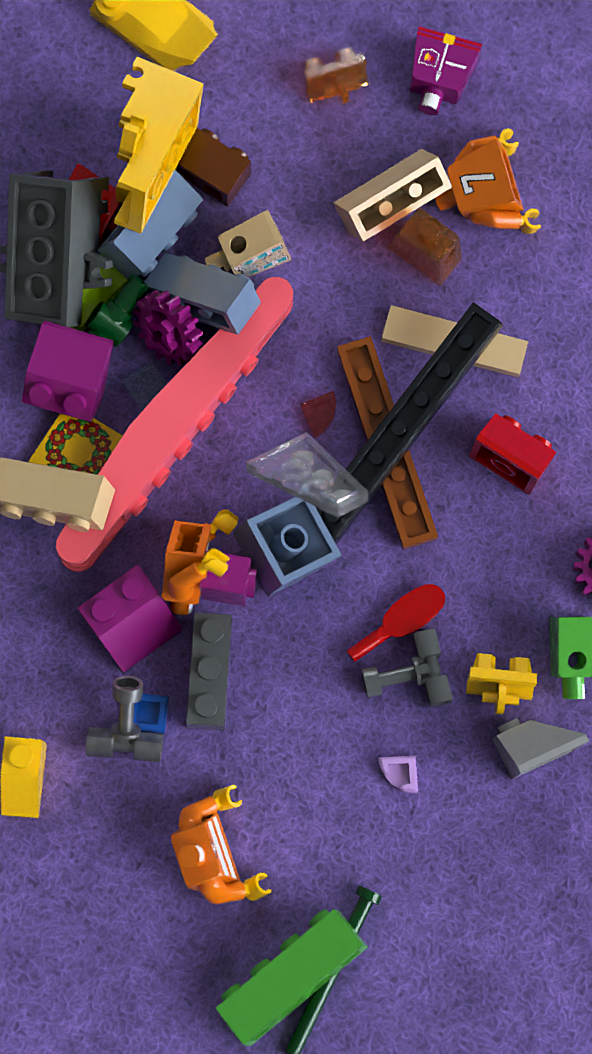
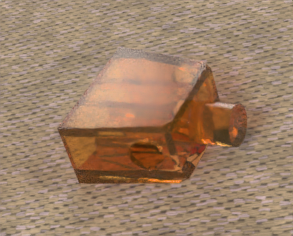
M420 208L415 211L387 246L388 249L440 287L462 260L459 236Z

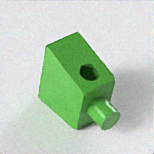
M549 617L551 676L562 678V699H585L584 677H592V617ZM575 652L578 661L574 667H570L568 657Z

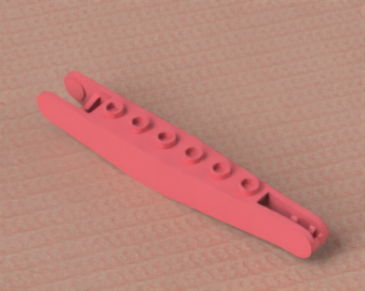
M271 277L263 281L256 289L261 303L241 332L237 335L219 329L130 424L98 474L104 476L115 489L103 531L89 528L88 532H80L69 528L66 524L56 540L57 553L67 569L73 572H84L95 564L132 515L136 517L142 512L149 501L147 496L154 487L160 488L171 473L169 468L177 458L182 460L193 445L191 440L199 430L204 432L209 427L215 417L213 412L221 402L226 404L231 399L237 389L235 383L242 374L248 376L253 371L259 361L256 356L289 315L293 307V289L287 280L281 277Z

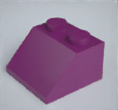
M43 321L26 371L22 402L91 422L103 401L114 340Z
M138 564L77 608L123 673L183 630L159 592Z

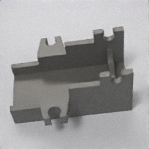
M49 169L9 174L7 245L1 246L0 254L7 253L6 263L0 264V271L6 273L5 319L36 324L48 321L69 328L81 325L83 289L112 285V278L104 279L100 274L101 267L104 269L113 268V260L92 252L99 249L100 214L108 213V201L101 200V194L103 190H108L109 177L102 176L80 180L53 178V170Z

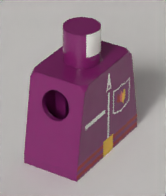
M418 27L410 91L422 95L418 107L422 113L437 115L442 101L457 104L478 63L482 43L426 27Z

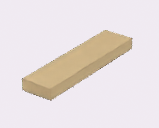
M391 305L381 342L433 355L457 322ZM497 333L473 366L519 378L528 341Z

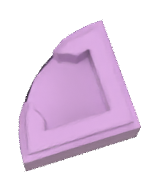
M416 755L378 758L380 770L392 786L394 785L397 787L396 789L406 793H418Z

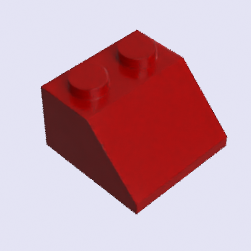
M495 413L475 439L469 457L530 495L557 452L551 449V443L539 435H533L532 437L521 430V424L507 415L501 417Z

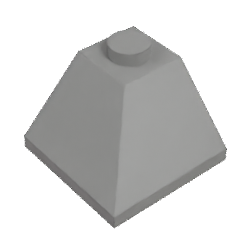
M518 718L498 727L501 734L493 738L511 779L564 756L589 742L586 734L533 720L520 724Z

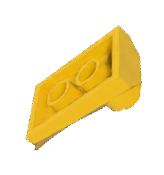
M94 0L90 8V15L151 61L172 71L184 65H193L218 36L214 29V21L187 0Z

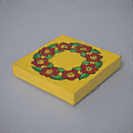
M60 413L28 462L98 475L123 435L95 418L88 422Z

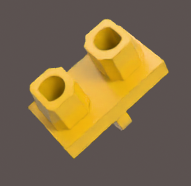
M478 653L473 667H470L466 682V694L482 695V702L495 703V714L499 715L504 714L505 704L519 706L520 699L532 700L534 687L537 685V673H532L529 658H510L508 670L495 669L496 657L492 654Z

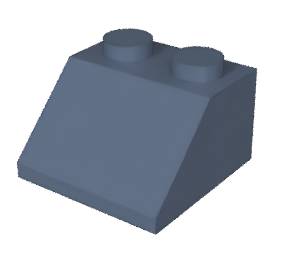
M307 492L246 520L233 533L245 556L251 558V567L257 570L256 576L267 597L297 583L342 556Z

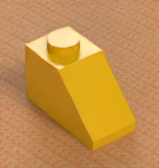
M5 736L0 774L1 815L39 818L47 744L43 740Z

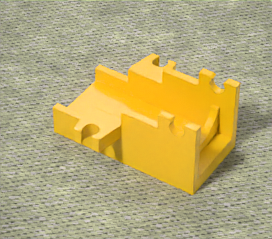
M136 57L132 64V70L141 72L143 76L133 78L130 74H127L122 82V87L132 91L133 94L121 114L118 127L123 128L117 158L128 162L116 185V200L123 204L115 217L114 223L141 234L198 127L204 84Z

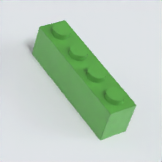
M327 909L319 912L309 921L311 928L301 937L297 933L292 935L279 947L282 953L271 962L266 958L258 963L250 971V974L253 976L242 986L239 983L234 984L221 995L220 998L223 1002L216 1007V1010L243 1045L251 1046L368 948L340 911L333 909L328 912Z

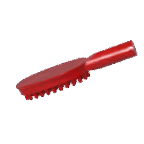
M426 584L402 596L384 614L383 625L346 650L350 659L355 663L391 636L403 637L425 626L443 608L445 604L443 590L437 585Z

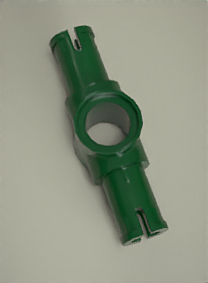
M132 274L114 299L110 298L107 303L102 300L94 308L85 324L87 328L86 333L114 340L113 346L117 347L125 339L132 327L133 321L131 317L133 314L131 311L148 290V284Z

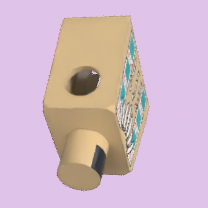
M268 210L220 234L218 240L223 250L204 258L207 266L210 264L215 265L225 272L232 269L235 275L243 274L247 277L292 260L279 229Z

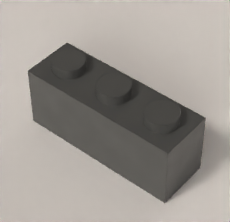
M194 612L186 720L188 729L225 731L232 615Z

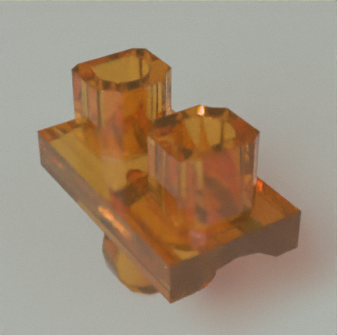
M350 47L339 50L335 54V62L324 65L322 59L316 57L306 60L304 63V79L309 102L338 96L340 103L343 105L349 103L348 92L369 85L366 72L367 60L363 53L356 55Z

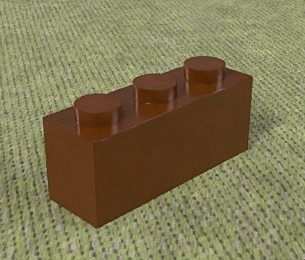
M197 128L175 170L187 182L228 207L251 175V161L248 155L241 149L234 146L229 148L219 142L220 139L212 131L206 128L202 130Z

